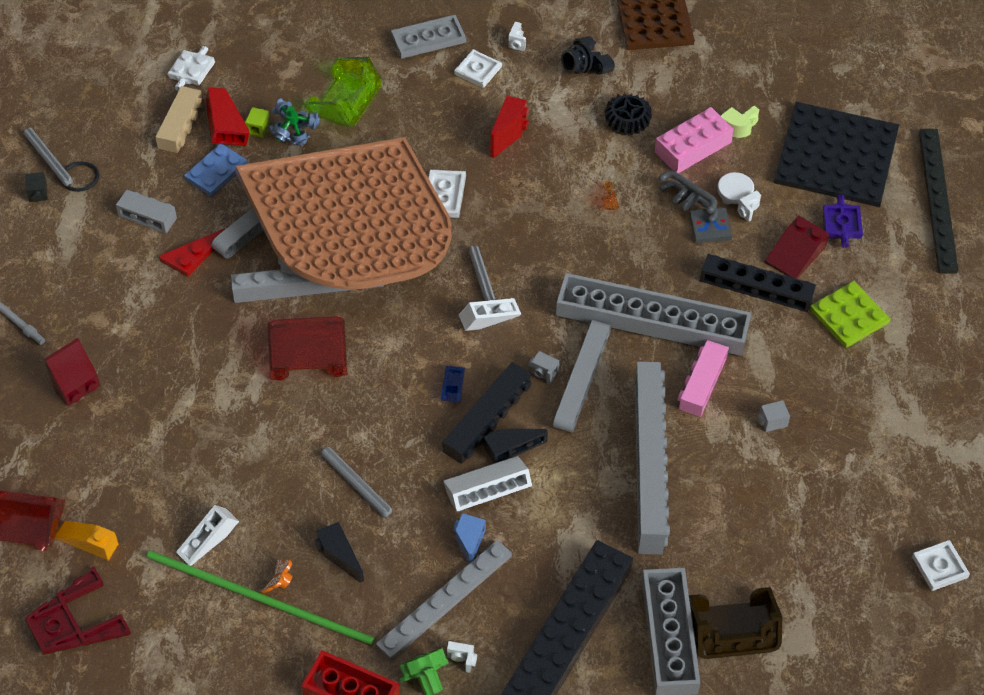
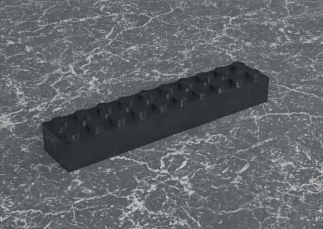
M599 540L595 541L501 695H557L631 572L633 557Z

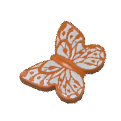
M277 560L273 579L260 593L265 594L278 587L285 589L289 585L293 577L288 573L292 566L291 560Z

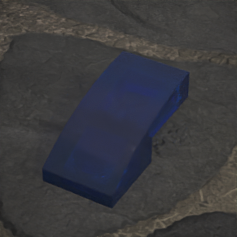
M446 366L441 401H461L465 367Z

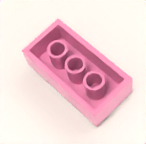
M710 107L657 137L655 153L673 171L680 173L732 143L734 128Z

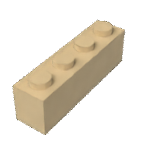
M184 86L180 87L156 135L158 149L178 153L180 148L184 146L185 138L191 132L192 123L197 120L198 111L204 105L201 90Z

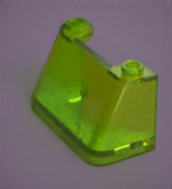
M369 57L336 58L331 67V73L335 81L321 101L316 96H311L304 105L309 113L316 112L319 117L346 127H352L357 124L380 90L382 80Z

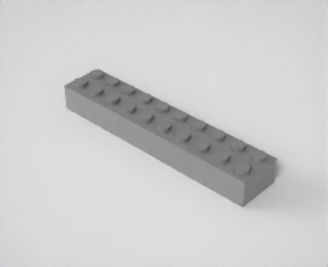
M569 273L565 274L556 307V316L588 323L595 320L610 324L611 328L698 347L705 346L706 341L710 340L729 347L728 353L740 356L743 354L751 318V312Z
M637 362L635 376L638 554L663 555L664 547L668 546L670 526L667 524V519H669V506H667L669 493L668 489H666L668 471H666L667 454H665V449L667 448V437H665L666 420H664L666 413V403H664L665 386H663L665 370H661V362Z

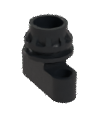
M590 36L575 39L573 45L568 50L563 51L561 55V63L565 71L576 74L587 73L590 69L597 75L614 71L615 63L608 54L601 55L599 51L591 52L596 41Z

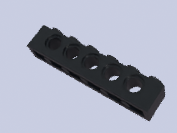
M707 254L700 276V282L804 312L809 311L816 284L711 254Z

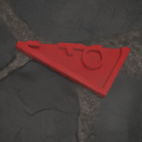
M225 229L160 255V262L189 277L214 251L211 247L212 242Z

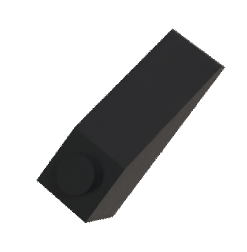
M501 429L496 432L492 431L484 437V448L495 464L546 443L548 431L546 429Z
M337 522L317 530V539L314 541L318 551L322 550L328 560L357 581L363 582V570L340 523Z

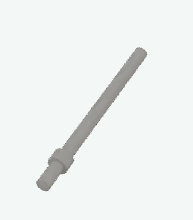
M0 302V312L21 328L28 338L34 339L40 345L45 343V339L37 333L36 328L25 323Z

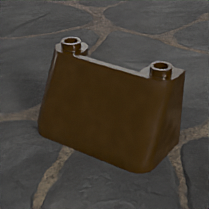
M771 587L754 590L750 595V603L709 607V600L706 596L700 594L689 595L697 651L701 658L713 659L775 652L781 647L783 617Z

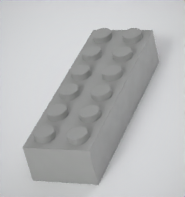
M685 568L643 570L642 590L655 695H697L701 683Z

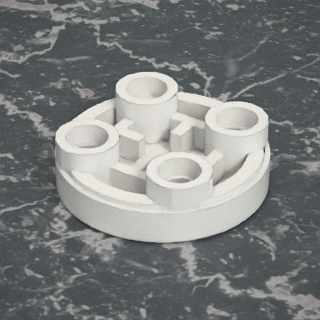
M733 172L720 178L717 190L724 204H739L741 198L754 192V184L748 176Z

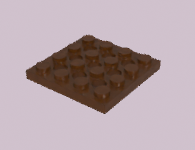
M617 0L627 50L694 45L695 39L685 0Z

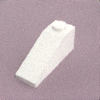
M511 298L470 302L460 312L459 317L465 331L483 329L521 315L515 299Z
M214 505L176 553L189 566L193 565L225 539L239 521L226 508Z

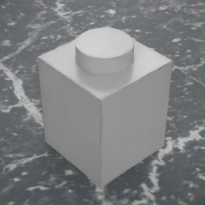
M782 400L761 405L760 413L757 417L759 424L763 425L765 432L788 427L790 414Z

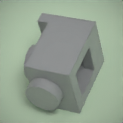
M539 351L535 357L530 359L528 367L531 368V373L538 378L547 380L546 384L550 385L559 372L560 360Z

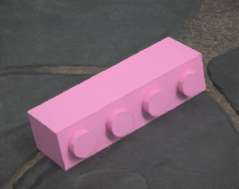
M710 340L706 341L705 346L700 347L697 355L699 359L698 361L694 360L691 367L692 375L687 376L684 383L686 388L679 393L677 401H680L679 410L699 417L702 416L727 359L729 347Z

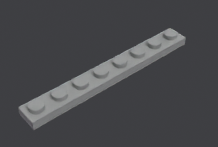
M495 541L378 641L376 647L392 661L512 557V552L500 541Z

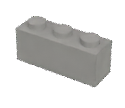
M126 190L116 204L119 217L167 234L177 219L175 207L171 204L157 201L152 197L149 198L130 190Z

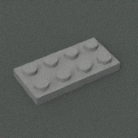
M456 15L391 30V36L401 59L466 43V36Z

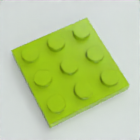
M855 281L810 306V311L845 349L889 324L891 319Z

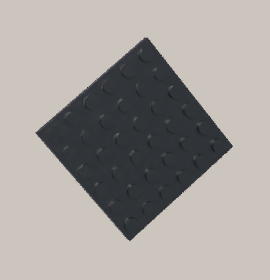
M796 102L774 183L836 198L838 195H844L845 200L880 207L899 124Z

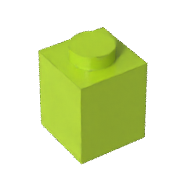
M252 107L245 122L250 132L249 135L264 138L270 125L269 111Z

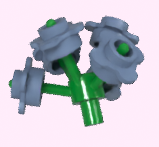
M279 98L272 109V113L275 115L279 114L283 118L286 117L284 122H276L269 129L275 135L274 138L278 142L284 143L291 141L288 127L289 125H294L296 132L292 134L293 141H291V144L300 146L307 143V139L310 137V134H306L301 128L310 127V129L315 130V127L319 126L320 117L316 112L309 113L308 116L306 111L297 113L291 102H285L282 98Z

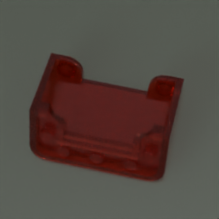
M342 317L278 319L268 323L271 380H284L289 376V370L328 368L329 374L334 377L348 375L345 321Z
M0 490V540L35 545L34 549L47 551V547H52L64 510L65 500Z

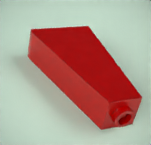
M208 87L205 102L211 143L246 146L250 134L249 129L225 88Z

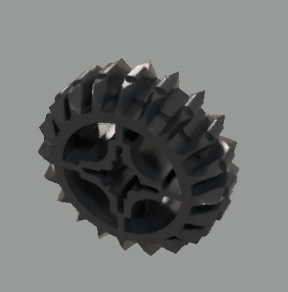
M624 93L623 96L617 94L616 98L612 97L607 103L605 119L608 126L612 128V131L617 130L618 134L624 132L625 135L627 133L633 135L634 132L639 134L641 130L645 131V128L649 127L652 119V109L644 97L639 98V95L633 96L632 93L630 95Z

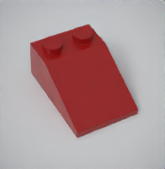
M506 96L491 131L490 157H496L519 139L524 130H527L529 120H527L529 114L527 100Z

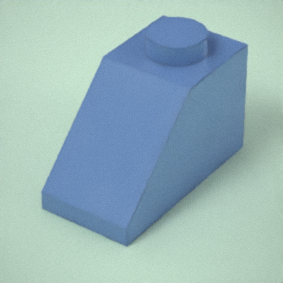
M462 513L460 520H456L453 531L456 532V541L468 563H471L475 559L484 536L486 520Z

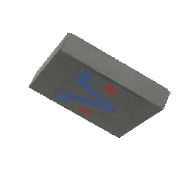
M717 208L718 217L712 223L707 220L710 214L706 212V209L690 210L689 215L695 243L732 240L726 208Z

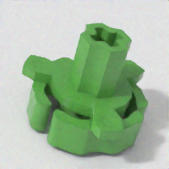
M443 648L426 652L400 664L399 668L403 676L400 678V681L404 682L409 679L418 678L424 695H433L443 690L436 672L437 669L449 663Z

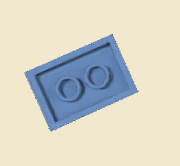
M219 144L188 171L184 177L187 182L212 197L237 175L235 172L236 166L245 165L248 162L247 159L225 145Z

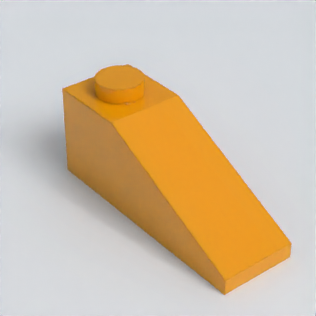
M64 521L55 535V539L108 561L119 545L115 532L94 524Z

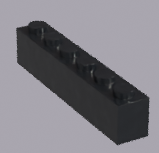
M511 362L442 442L443 453L461 464L466 459H470L474 449L478 445L483 444L484 437L489 432L495 430L498 421L501 418H505L508 414L509 408L518 403L523 392L529 390L532 384L531 373Z

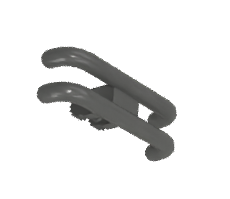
M667 171L659 176L658 179L661 182L668 178L675 179L666 181L660 186L662 191L670 187L680 191L673 198L675 205L682 203L681 209L687 211L697 202L705 207L706 212L710 214L707 219L708 222L712 223L718 217L717 201L711 194L675 171Z

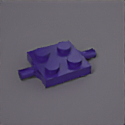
M844 195L837 196V204L823 205L824 231L829 233L828 238H840L842 248L844 246L845 248L849 247V238L862 239L863 229L860 206L845 204Z

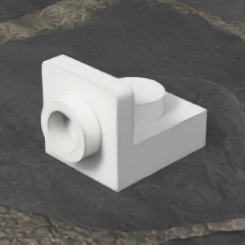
M514 23L509 34L508 48L525 51L526 38L523 37L524 31L521 30L522 23Z
M758 191L739 200L737 211L747 222L752 220L753 211L759 207L761 194Z
M448 642L447 658H451L456 662L466 661V672L470 673L471 667H475L477 662L474 645Z

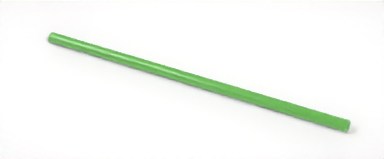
M151 550L147 553L148 559L371 646L374 643L375 638Z

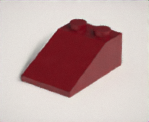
M798 215L787 227L766 258L765 263L786 276L798 279L826 248L829 233Z
M78 338L44 359L54 390L67 406L78 402L82 397L95 391L100 386L98 375Z

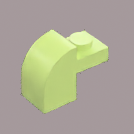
M753 106L744 114H741L731 107L721 117L734 128L733 137L742 138L751 134L752 126L759 119V109Z

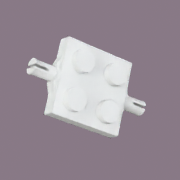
M202 46L198 53L183 50L168 72L170 79L178 81L175 85L177 91L185 84L199 86L214 65V57L205 55L208 52L206 46Z

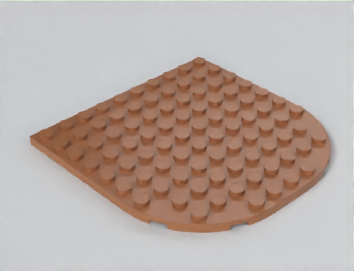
M405 137L236 166L235 172L276 255L289 269L313 283L339 289H364L405 281L429 272L447 254L452 238L450 217Z

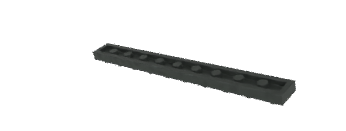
M920 128L919 137L938 273L957 274L958 263L938 129Z

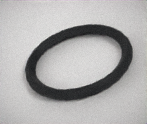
M80 161L65 168L67 172L74 166L87 165L93 168L96 173L95 180L90 185L83 188H74L70 185L65 186L69 190L77 192L86 191L92 188L99 180V170L92 163Z

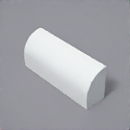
M518 456L443 481L450 502L456 511L532 486L529 469Z

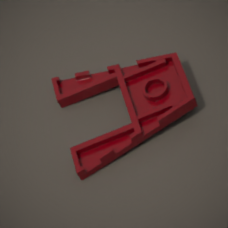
M94 566L83 577L80 576L74 580V584L66 590L62 589L58 592L57 596L50 602H45L25 617V621L43 655L131 634L121 614L82 632L66 603L104 586Z

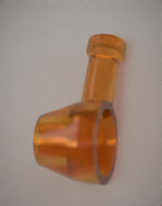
M607 181L604 183L607 195L601 198L603 207L607 210L619 209L613 184L611 181Z

